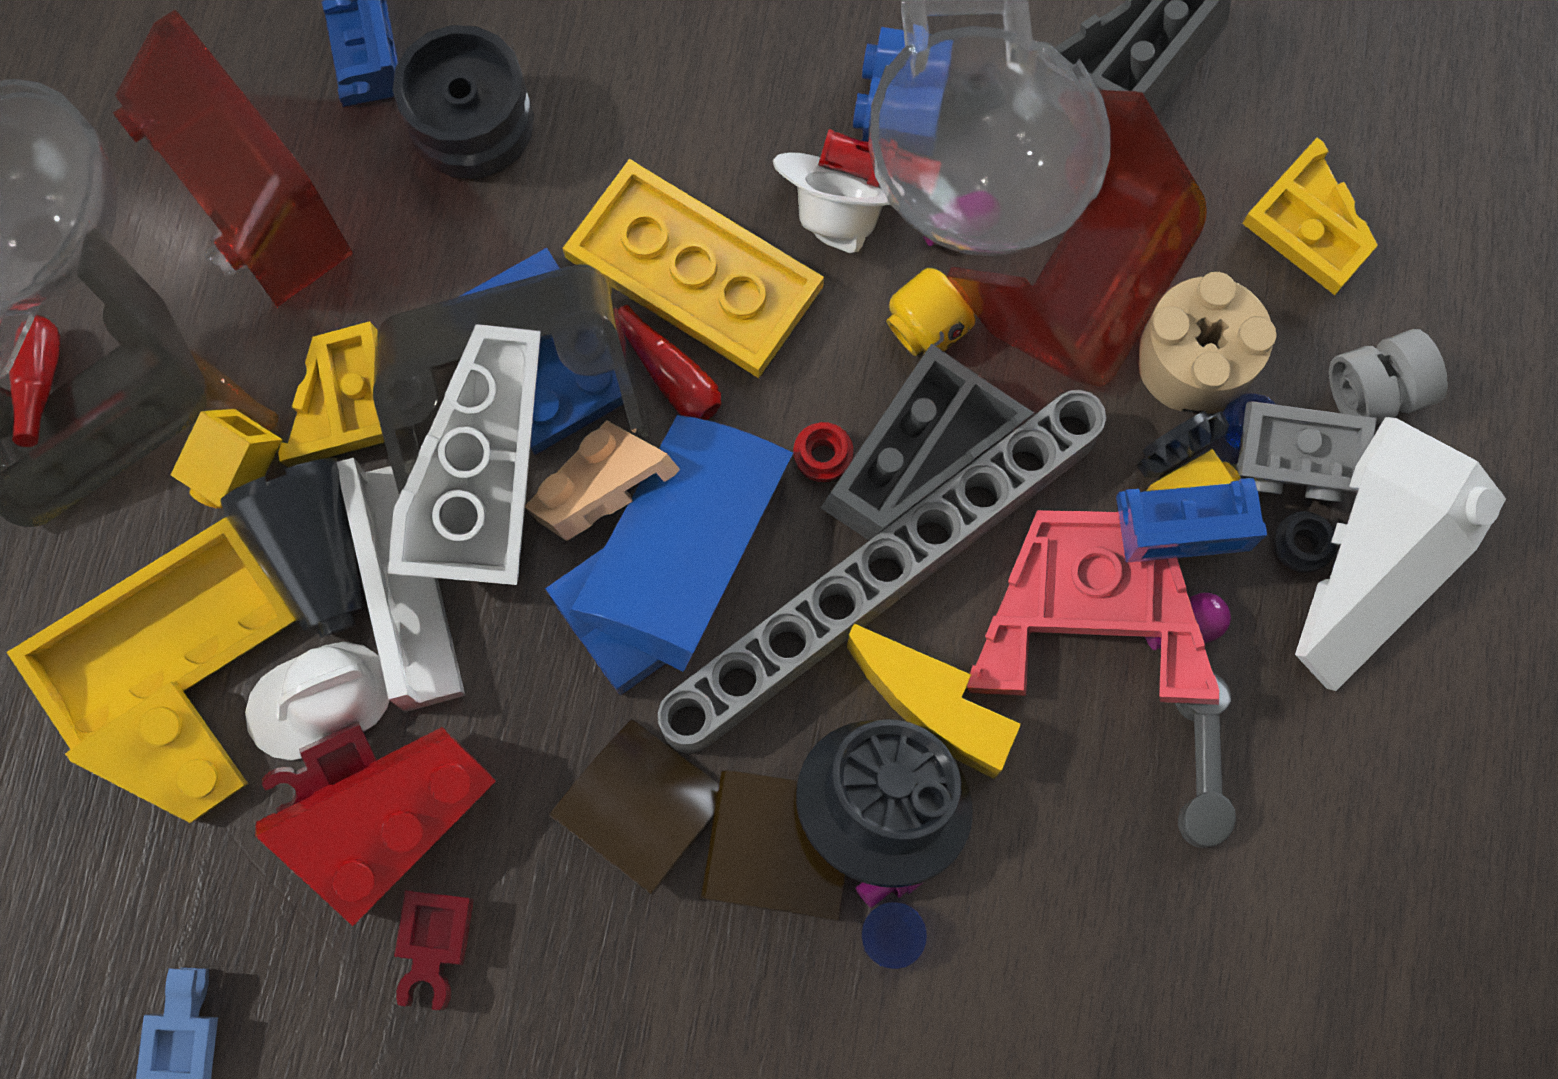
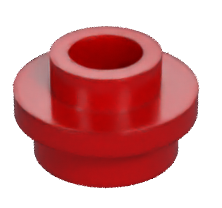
M828 422L814 423L804 428L798 434L793 447L794 462L798 470L805 477L817 482H830L840 478L852 462L853 444L849 435L841 427ZM819 446H827L833 450L835 455L830 461L819 462L812 456V452Z

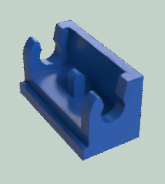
M322 1L339 88L338 94L343 107L393 97L394 75L398 59L387 1Z
M1253 478L1231 481L1229 484L1140 492L1139 489H1128L1119 492L1116 496L1126 563L1251 551L1267 536L1266 525L1262 519L1258 490Z

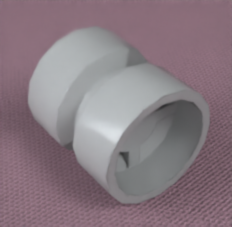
M1411 329L1383 339L1376 348L1373 346H1363L1335 356L1330 362L1329 382L1333 398L1340 413L1377 418L1376 425L1381 424L1385 417L1395 418L1399 411L1409 414L1440 403L1445 398L1448 389L1447 372L1443 358L1429 335L1420 329Z

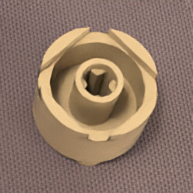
M1210 272L1204 277L1183 281L1171 288L1161 298L1143 331L1139 345L1138 365L1140 376L1150 393L1169 408L1181 412L1183 409L1206 411L1207 414L1220 412L1235 404L1245 394L1264 368L1276 340V328L1261 301L1247 288L1234 282L1227 274Z

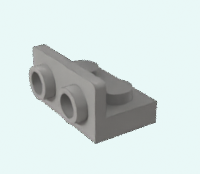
M1253 401L1247 402L1238 463L1231 465L1241 478H1253L1258 492L1282 494L1283 484L1286 483L1307 486L1305 498L1343 502L1345 492H1358L1350 488L1349 485L1357 463L1374 437L1377 418Z

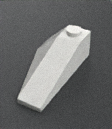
M475 325L428 435H426L418 453L419 456L394 507L388 564L389 574L517 585L527 492L540 331Z
M1385 417L1355 467L1349 487L1357 490L1358 493L1348 524L1337 523L1331 543L1340 546L1330 579H1325L1317 585L1295 653L1327 689L1337 691L1477 550L1491 524L1497 519L1500 509L1506 500L1478 461L1397 418Z

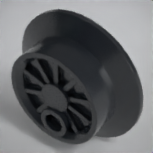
M895 719L867 720L839 727L823 737L809 752L800 770L796 785V806L799 820L814 849L841 873L873 886L887 888L907 887L934 878L955 861L964 848L971 830L973 818L972 799L961 769L947 747L935 735L910 722Z

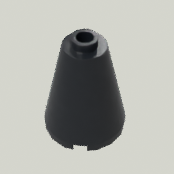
M336 458L319 459L286 468L285 472L287 475L266 482L263 476L232 490L220 500L224 510L223 514L304 631L317 628L320 638L355 626L356 622L353 614L364 609L356 551L340 485L339 469L336 463L338 460Z

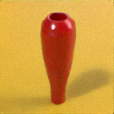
M624 305L617 309L612 315V322L626 336L654 383L669 400L674 409L681 416L709 420L721 407V393L713 379L684 352L647 325L629 305Z
M27 315L18 319L11 327L9 335L8 370L11 398L14 406L12 441L22 447H33L38 444L40 421L52 387L59 358L60 334L58 328L49 319L41 315Z

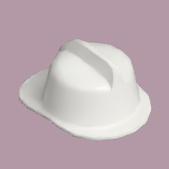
M789 152L778 154L774 158L773 164L783 177L797 186L799 218L802 226L813 232L819 240L832 247L848 253L858 252L862 248L865 238L875 229L882 207L894 204L897 201V197L893 193L868 185L867 181L839 170L818 166L820 157L804 153Z
M339 642L310 649L302 655L278 665L262 676L249 695L245 711L247 730L256 746L274 758L293 761L302 758L299 753L300 748L359 721L363 732L376 725L388 709L390 702L379 655L364 645Z

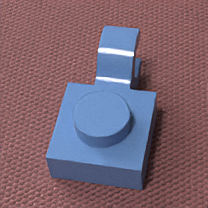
M181 967L180 969L171 968L168 970L165 986L164 1014L144 1015L136 1079H211L218 1017L199 1016V1011L208 989L209 969Z

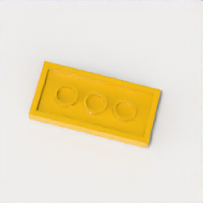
M630 159L562 248L567 260L757 378H760L824 287V277Z

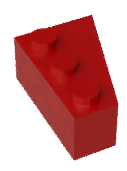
M441 727L369 764V767L334 785L332 783L295 805L257 821L255 837L347 922L354 926L496 780L456 739Z

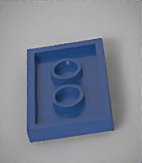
M547 248L445 304L450 317L466 343H468L476 324L541 332L530 446L534 455L637 397L636 389Z

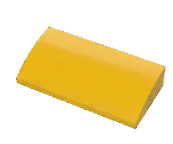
M225 517L9 650L7 654L71 750L169 682H177L184 692L297 620Z

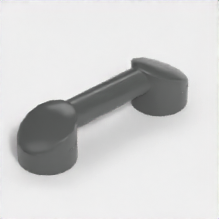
M1215 673L1213 675H1215L1219 687V705L1175 703L1178 711L1185 718L1194 722L1197 796L1186 802L1181 808L1178 815V828L1188 843L1199 848H1210L1224 842L1232 833L1236 822L1235 809L1231 801L1222 795L1220 714L1228 708L1231 702V691L1223 678Z

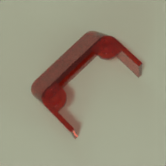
M174 9L154 22L115 94L122 107L114 111L113 114L135 143L145 137L153 149L160 153L222 235L212 241L235 272L246 265L273 303L278 307L348 258L353 252L316 187L301 165L182 16Z
M1066 88L1060 98L1086 137L1070 166L1072 185L1083 206L1032 286L1026 277L951 267L946 277L993 336L1075 382L1100 387L1108 384L1119 371L1152 316L1157 304L1164 296L1199 238L1206 222L1207 205L1204 194L1142 92Z

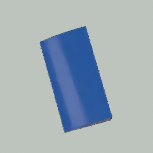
M677 415L659 449L670 456L679 467V472L665 482L657 473L640 482L631 498L632 502L626 507L575 600L569 615L684 672L793 452L733 427L699 418Z

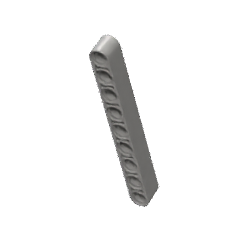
M1071 390L1060 395L672 690L661 701L658 710V724L667 743L676 751L685 754L698 753L709 747L848 640L849 633L854 624L861 627L866 626L1083 459L1093 449L1105 425L1106 413L1100 399L1092 393L1083 390ZM1064 417L1078 418L1085 424L1087 433L1074 435L1067 432L1062 427L1060 419ZM1018 452L1032 453L1040 460L1042 468L1037 471L1021 469L1016 465L1013 455ZM972 487L985 488L993 494L996 504L985 508L974 506L968 501L965 491ZM933 522L940 524L946 529L949 539L942 544H929L920 538L917 529L925 523ZM886 558L894 561L899 566L902 575L892 582H883L871 575L868 569L869 565L878 559ZM831 595H840L846 597L851 602L854 611L844 619L834 620L824 615L819 605L825 598ZM782 632H792L803 639L805 648L799 655L793 658H784L772 651L770 647L771 641ZM734 669H743L750 672L756 680L754 688L744 696L734 697L728 695L720 686L723 677L728 672ZM684 707L698 708L706 716L703 727L693 735L683 736L671 729L673 716Z

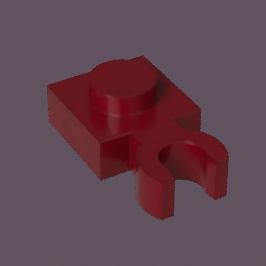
M359 721L300 748L299 753L304 761V767L298 770L289 767L273 769L262 778V785L265 790H268L278 784L285 783L295 789L294 798L290 802L277 807V814L312 796L314 792L331 783L334 785L369 767V764L377 759Z
M405 891L394 957L413 959L411 971L406 973L398 984L396 991L398 1006H412L413 993L416 986L426 981L434 989L432 1010L444 1011L447 1008L451 998V987L448 979L443 975L445 963L464 965L474 899Z

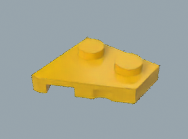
M1316 138L1252 208L1242 224L1328 291L1336 295L1378 245L1366 222L1356 214L1354 208L1355 201L1345 182L1337 184L1324 158L1329 152L1323 141Z
M369 321L312 337L305 361L306 376L298 385L292 408L297 412L288 443L281 442L278 452L280 462L289 468L298 464L399 439L378 330Z
M169 682L65 753L70 762L189 823L196 821L248 785L244 776L177 682Z

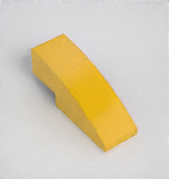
M853 625L849 633L847 649L867 679L888 704L907 722L918 725L935 735L956 760L995 779L1002 771L1021 724L963 699L962 695L971 674L859 625Z

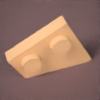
M606 420L599 429L591 432L584 438L579 450L557 473L550 475L541 483L537 493L525 505V508L539 523L568 541L591 527L600 517L612 514L631 503V495L627 491L629 488L654 473H657L665 482L674 477L680 469L667 453Z

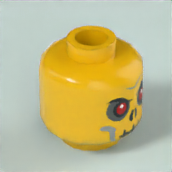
M926 268L891 297L889 308L892 315L886 322L897 339L912 355L917 356L921 352L925 353L931 344L945 352L975 325L976 319L970 304L977 297L967 281L956 271L947 277L939 270Z

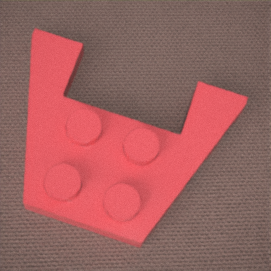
M1037 510L1009 577V586L997 615L993 616L985 635L986 642L976 666L973 665L971 669V677L967 684L969 692L1026 696L1029 635L1032 632L1160 637V702L1219 705V687L1210 666L1203 637L1194 616L1178 559L1170 558L1126 563L1118 512Z

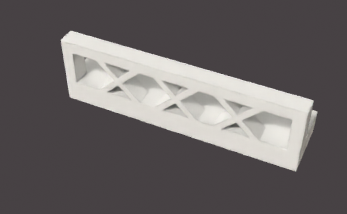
M355 458L336 462L389 700L404 712L465 696L438 578L388 573L393 510L402 489L406 485L412 468L406 461L365 472Z

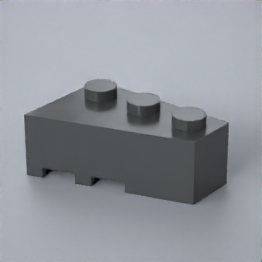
M1125 0L1123 4L1101 18L1094 14L1080 24V31L1056 47L1049 43L1035 52V94L1124 144L1131 146L1227 27L1231 0Z
M931 344L820 508L870 541L1021 426L1034 412Z

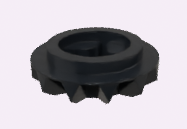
M1203 411L1146 446L1142 450L1146 457L1136 465L1144 478L1161 476L1225 436L1229 423L1222 412L1209 417L1207 412Z

